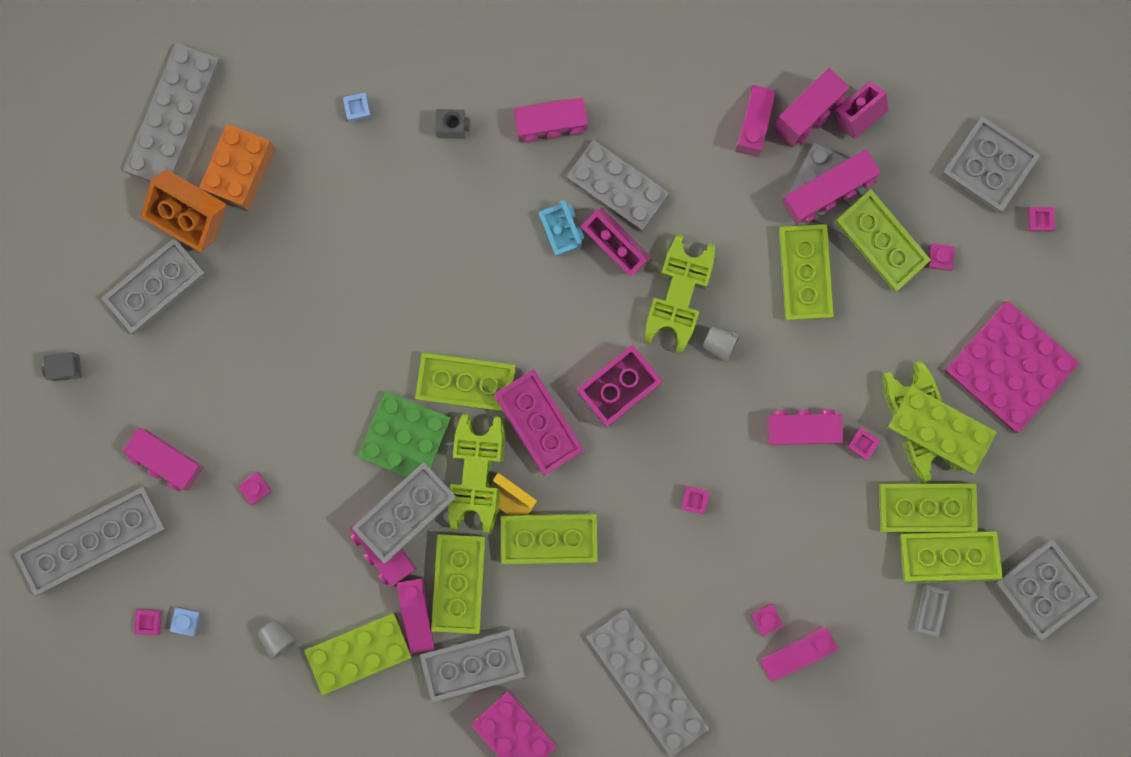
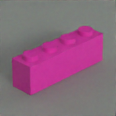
M865 149L787 194L783 198L782 203L796 225L802 221L805 225L816 218L815 214L823 210L826 213L837 206L835 202L843 198L846 201L857 194L855 190L862 186L864 189H867L877 183L876 178L881 172L868 150Z

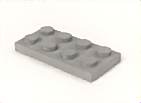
M594 139L566 176L567 180L641 232L669 195L668 191Z
M174 237L103 296L102 300L128 331L134 335L203 278L206 273Z
M423 462L355 524L352 529L378 558L386 564L457 497Z
M513 629L420 654L431 702L526 676Z

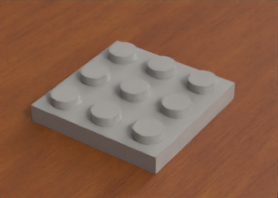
M981 116L941 175L998 213H1001L1041 155Z
M813 143L789 193L848 159L817 143ZM862 186L855 190L857 194L846 201L843 198L835 202L837 206L826 213L823 210L815 214L816 218L812 221L818 224H827L828 229L846 236L834 220L870 187L864 189Z
M1049 539L1002 576V580L994 582L1039 641H1043L1098 598L1053 539Z

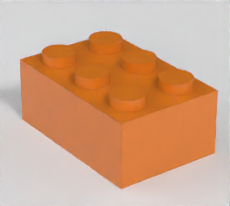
M226 124L199 188L221 201L249 211L274 153L275 146L270 140Z
M166 169L151 179L140 217L201 253L215 242L227 204Z

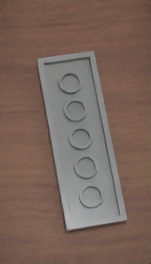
M175 43L123 171L150 182L151 179L166 169L174 174L176 173L221 62L219 58Z
M141 487L15 552L14 555L34 596H39L167 528L147 488Z
M626 609L586 637L670 757L710 730Z

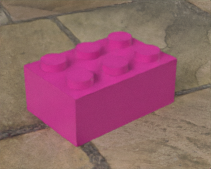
M828 68L778 117L773 130L791 148L797 143L801 146L811 136L810 134L814 131L813 127L816 129L820 128L831 112L834 114L835 110L843 104L847 98L845 93L849 86L834 71Z
M632 344L581 385L576 392L604 427L608 428L660 386L663 381Z
M509 689L471 724L498 757H547L557 748V743Z

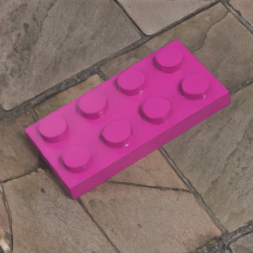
M534 369L493 394L543 476L584 450Z

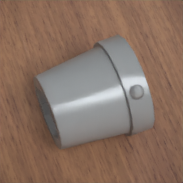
M712 326L705 339L703 348L718 356L721 360L728 362L737 345L740 334Z
M277 620L267 624L257 634L271 660H275L285 654L297 642L296 638Z

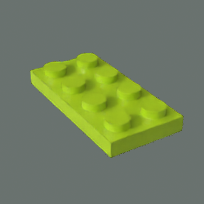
M868 189L834 220L894 292L898 291L931 261L872 189Z
M827 224L779 227L785 321L832 319L834 315Z
M422 352L415 400L502 411L493 394L514 381L516 365Z
M913 386L908 388L888 426L889 430L972 475L979 468L997 433Z
M879 484L880 532H978L977 485Z
M596 513L500 516L501 564L598 562Z
M997 531L900 534L899 536L904 583L1000 581L1003 579Z
M437 534L431 631L480 634L486 537Z
M395 613L304 650L322 695L412 658Z

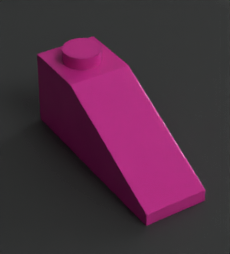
M753 85L735 152L754 157L759 156L770 119L775 90Z
M424 578L398 582L400 606L411 654L435 650Z
M820 626L760 659V662L772 682L837 651L838 647L828 628Z

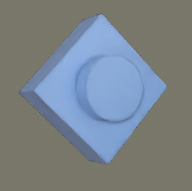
M366 93L343 97L348 122L371 117Z
M176 607L170 632L196 636L201 612Z

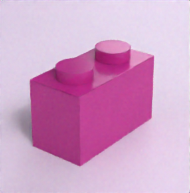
M869 81L835 110L838 127L853 139H856L889 111L887 93Z

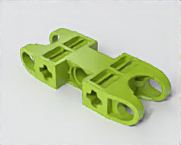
M677 234L667 253L660 275L661 277L671 279V283L665 300L655 297L653 299L646 321L645 343L651 344L653 336H656L660 330L668 329L675 334L676 343H678L676 352L682 354L693 334L699 311L688 308L694 287L705 290L708 285L714 265L715 245L708 243L706 251L704 250L702 255L696 258L690 257L685 253L684 244H682L684 235Z
M922 361L914 362L913 369L915 374H913V383L910 386L926 394L930 392V396L942 401L935 380ZM889 371L883 373L882 381L885 398L892 417H894L899 407L897 404L902 402L910 386L907 387L900 384ZM910 440L902 442L908 460L919 479L923 483L931 481L929 470H932L931 463L937 455L924 448L914 451L915 448L921 446ZM945 460L946 463H949L951 469L954 472L962 470L961 468Z
M462 414L455 433L453 458L464 459L462 485L450 484L449 490L456 497L457 495L471 496V498L457 497L448 505L451 530L458 531L461 520H464L466 514L470 511H475L479 514L481 522H483V533L491 534L499 512L501 489L489 488L492 462H504L506 439L502 417L495 416L493 426H490L489 431L482 436L475 434L473 426H471L470 414ZM462 447H463V448H475V450L462 449ZM483 449L497 450V452L483 451ZM478 497H488V498H493V499H492V500L478 499Z

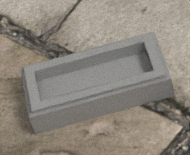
M924 584L914 627L915 632L939 638L949 590Z

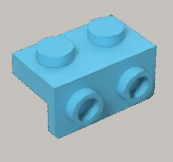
M562 200L560 204L538 212L555 257L582 247L581 240L584 239V235L580 226L575 227L572 218L576 216L571 204L567 205L565 200Z

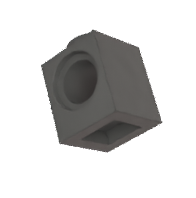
M436 109L435 132L437 138L465 139V131H470V117H466L465 110ZM450 120L459 121V125L456 128H449L447 126Z
M67 352L43 356L44 362L41 364V370L46 380L55 382L82 378L79 354Z

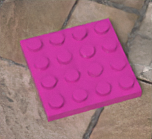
M1007 300L945 369V372L1015 434H1018L1079 365V362Z

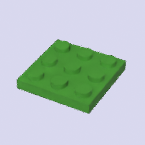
M385 391L358 457L406 477L423 462L431 469L451 417Z

